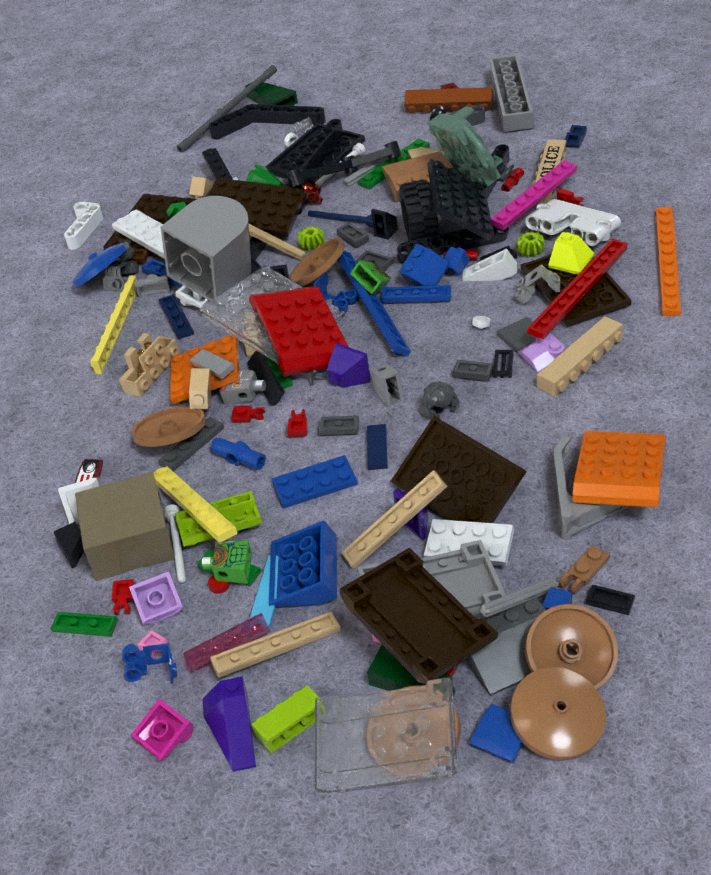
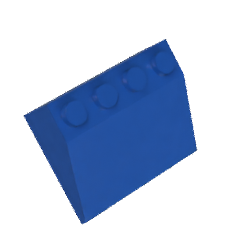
M324 520L271 541L269 606L320 605L337 598V535ZM276 556H278L277 599H274Z

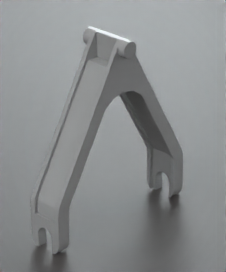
M566 435L561 438L553 450V469L561 538L563 540H570L572 535L629 506L573 503V497L567 492L563 466L572 451L571 446H567L572 437Z

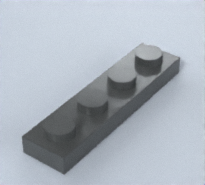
M209 417L199 432L182 440L159 459V465L162 467L168 466L174 472L224 429L223 423Z

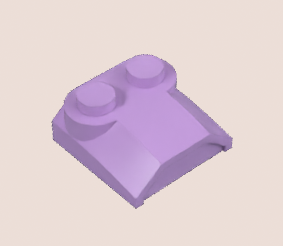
M549 333L544 340L536 338L535 342L524 347L517 354L539 373L566 349L563 343L553 334Z
M169 571L129 587L143 625L154 624L167 619L183 609Z

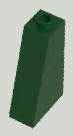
M265 82L247 96L252 101L263 105L293 106L298 103L295 90Z
M383 645L379 648L367 671L370 686L390 692L416 685L434 688L443 693L450 701L453 700L455 695L451 676L444 673L428 685L420 683Z

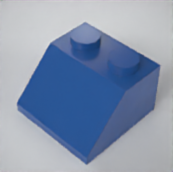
M416 243L399 272L407 281L418 286H435L444 275L450 263L431 249Z

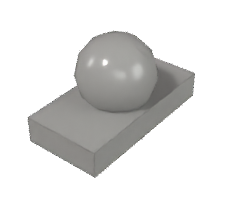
M149 274L144 280L134 281L138 297L170 292L167 275L158 277L155 274Z

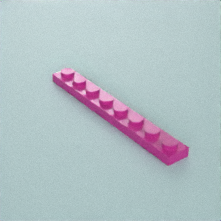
M563 160L490 218L492 226L505 230L577 171V165Z

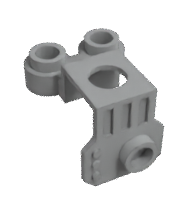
M541 264L527 274L526 278H520L516 282L518 289L515 294L516 299L521 304L527 303L531 295L535 293V281L540 277L556 293H559L560 277L556 273L548 271ZM537 272V275L531 279L532 275Z

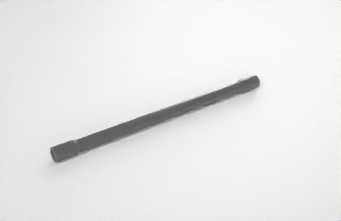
M271 65L261 76L188 138L177 145L178 151L183 153L209 129L211 122L225 116L264 81L277 72V68Z

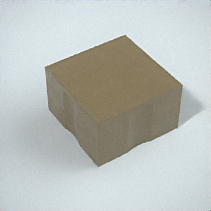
M153 472L75 493L83 549L96 581L120 575L136 568L149 567L175 559L163 502Z

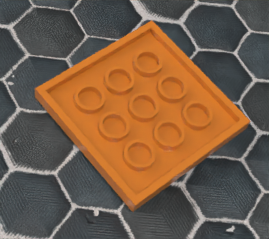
M236 334L225 336L220 340L209 342L204 346L192 348L190 351L171 357L170 400L173 404L189 399L191 369L199 368L193 365L190 359L202 349L232 362L235 366V369L223 379L210 373L211 390L240 380L239 349Z

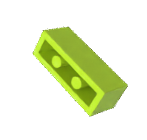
M306 685L252 723L255 737L272 754L326 715L324 702Z

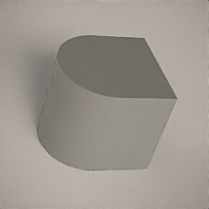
M224 196L199 198L188 204L160 227L167 276L218 306L248 279L251 273L248 214L243 205L236 200Z

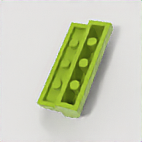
M252 491L209 503L232 523L237 531L262 524ZM185 510L175 513L184 547L196 545L205 540L215 539Z

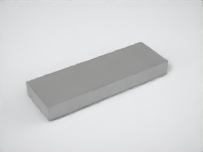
M202 349L190 359L193 365L199 368H210V373L221 379L225 378L235 369L232 362L205 349Z

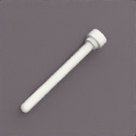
M357 143L353 146L352 152L346 157L363 155L366 151L364 145ZM335 173L322 176L315 182V186L320 187Z
M172 504L165 507L164 513L166 520L170 522L177 579L179 583H184L186 576L179 528L175 513L180 512V508Z

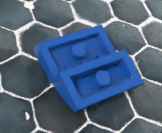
M492 703L481 718L469 742L474 747L512 763L515 762L523 744L512 726L510 711Z

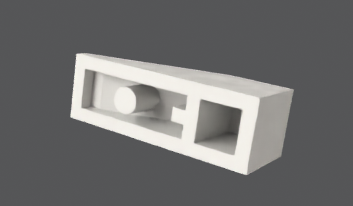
M505 249L465 268L462 280L495 281L510 278L517 273V262L510 252Z

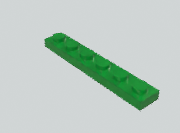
M422 139L415 140L400 151L402 156L386 160L359 179L358 185L370 190L386 178L382 166L408 160V150L420 147L430 148V144Z

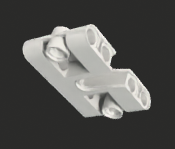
M552 199L546 204H538L536 211L526 217L525 224L531 230L549 235H555L570 227L571 234L578 235L587 245L595 246L601 241L609 240L610 233L620 227L621 220L614 214Z

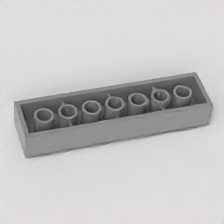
M518 54L489 58L490 74L503 131L534 128L533 110Z

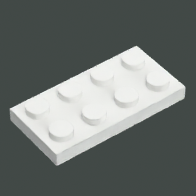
M433 519L424 557L460 550L461 544L481 540L492 565L507 566L514 527L509 524Z

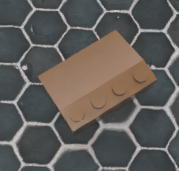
M441 151L382 166L396 202H400L399 187L403 183L424 179L430 185L427 166L430 159L442 162L447 168H453Z

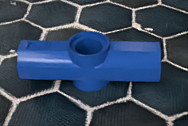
M216 437L213 439L210 447L212 453L225 457L230 464L235 463V466L243 464L253 469L261 470L266 461L264 454L251 450L242 441H238L235 444Z

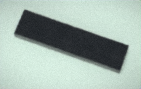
M256 349L247 364L255 372L258 380H265L266 390L263 392L269 403L275 406L285 391L262 351Z

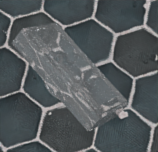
M308 117L301 122L294 123L292 127L285 130V137L289 133L299 136L312 129L311 118Z

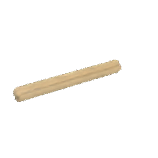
M249 224V235L299 260H303L305 257V251Z

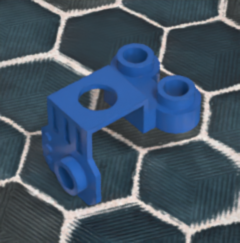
M324 273L315 281L314 286L319 287L325 301L332 299V304H327L329 308L335 309L338 314H345L348 310V305L356 303L358 299L357 292L350 289L345 292L340 291L336 296L328 294V274Z
M169 643L143 646V651H140L134 644L126 645L122 650V660L127 664L124 668L125 679L129 682L138 681L141 679L142 674L148 673L147 665L169 662L171 683H174L173 677L177 676L176 663H173L171 660L172 653H170ZM154 650L163 651V656L158 659L152 658L150 654Z

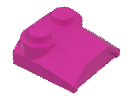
M159 699L130 736L163 761L179 743H183L191 737L193 724Z

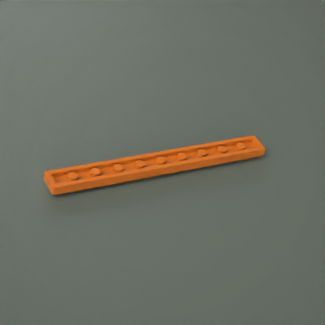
M673 207L656 208L662 316H681Z

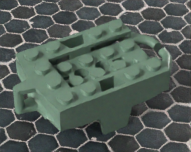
M465 106L453 115L440 113L427 123L430 127L429 131L435 136L438 149L445 153V158L448 159L458 174L466 175L474 182L485 186L491 185L501 177L496 167L503 162L502 158L496 155L492 157L481 136L476 134L471 124L465 119L472 114L473 108Z

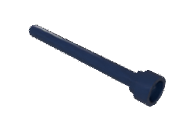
M312 210L308 212L310 217L360 222L373 227L371 214L364 217Z

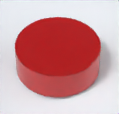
M214 575L208 580L209 589L215 594L224 593L230 586L229 582L215 580Z

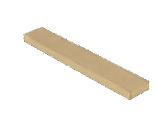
M433 470L341 552L353 569L358 567L448 487L436 471Z
M328 612L211 656L210 661L218 678L337 633L340 631V625L333 613Z

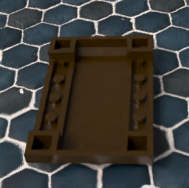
M409 547L340 588V596L346 607L418 682L428 685L496 640L498 632L483 618L478 620L423 567L424 561Z

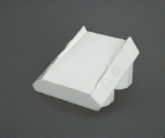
M96 478L58 489L69 524L76 522L77 525H80L75 493L99 487Z

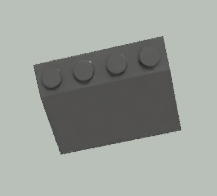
M537 597L485 619L498 632V638L466 659L490 696L520 683L521 680L532 673L526 660L525 641L534 621L546 611Z

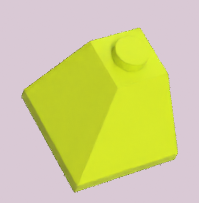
M562 232L555 241L548 268L578 275L592 260L594 252L578 235Z

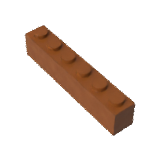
M492 87L406 90L404 105L406 113H429L436 106H442L446 111L455 112L465 106L471 107L474 105H483L485 111L492 110L493 91Z

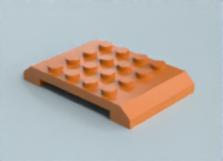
M585 431L573 484V503L659 507L666 434Z

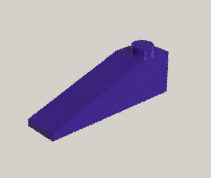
M243 676L221 680L203 698L204 718L232 771L256 767L248 694Z

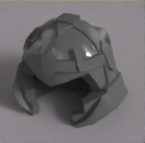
M441 381L432 382L424 388L419 410L426 417L432 419L433 416H436L440 419V415H437L436 411L432 409L434 406L447 407L451 404L452 413L458 410L459 399L450 384Z

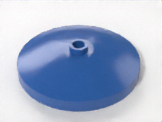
M123 242L113 245L98 254L96 252L88 257L89 261L80 269L72 281L74 286L77 288L96 276L121 256L128 247Z

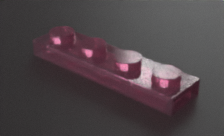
M260 613L183 654L190 671L194 672L210 664L211 656L259 639L271 631L263 614Z

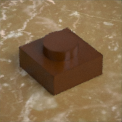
M134 249L133 256L129 261L145 264L149 251Z

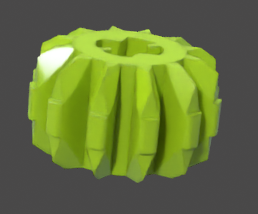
M307 227L306 229H301V232L298 233V244L303 250L308 249L310 252L311 249H316L325 242V235L319 227Z
M532 231L531 233L525 232V234H520V237L517 238L516 246L518 253H521L522 256L527 255L529 258L531 255L536 257V254L541 255L545 248L543 235H540L539 232L533 233Z

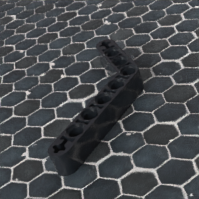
M249 104L211 122L209 129L211 138L217 140L252 123L315 125L316 123L324 124L326 119L324 108Z

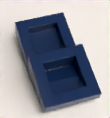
M572 125L570 132H567L565 138L566 146L580 147L586 135L587 126Z

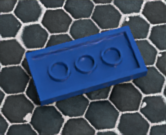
M345 455L271 478L283 509L358 485Z

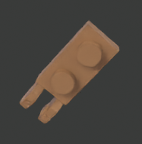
M591 545L562 576L559 586L565 588L572 580H575L570 588V592L577 594L609 561L610 554Z

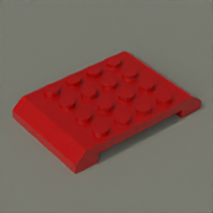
M304 287L249 296V302L254 312H258L278 355V365L283 376L327 369L335 345L339 343L349 347L319 287Z

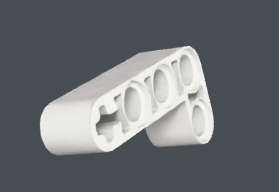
M77 202L74 204L73 208L77 219L64 233L69 249L74 250L81 247L103 220L102 211L98 203Z

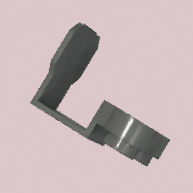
M113 261L105 268L106 276L103 278V288L106 291L122 292L125 280L121 273L139 272L137 261Z

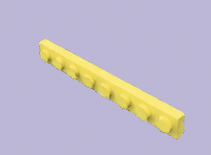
M129 276L127 282H125L118 303H116L114 312L110 316V321L106 325L105 332L101 336V341L96 347L94 356L91 358V367L94 368L95 374L103 373L136 297L137 291L134 281H137L136 276Z
M168 466L153 472L157 485L219 543L237 535L236 527Z

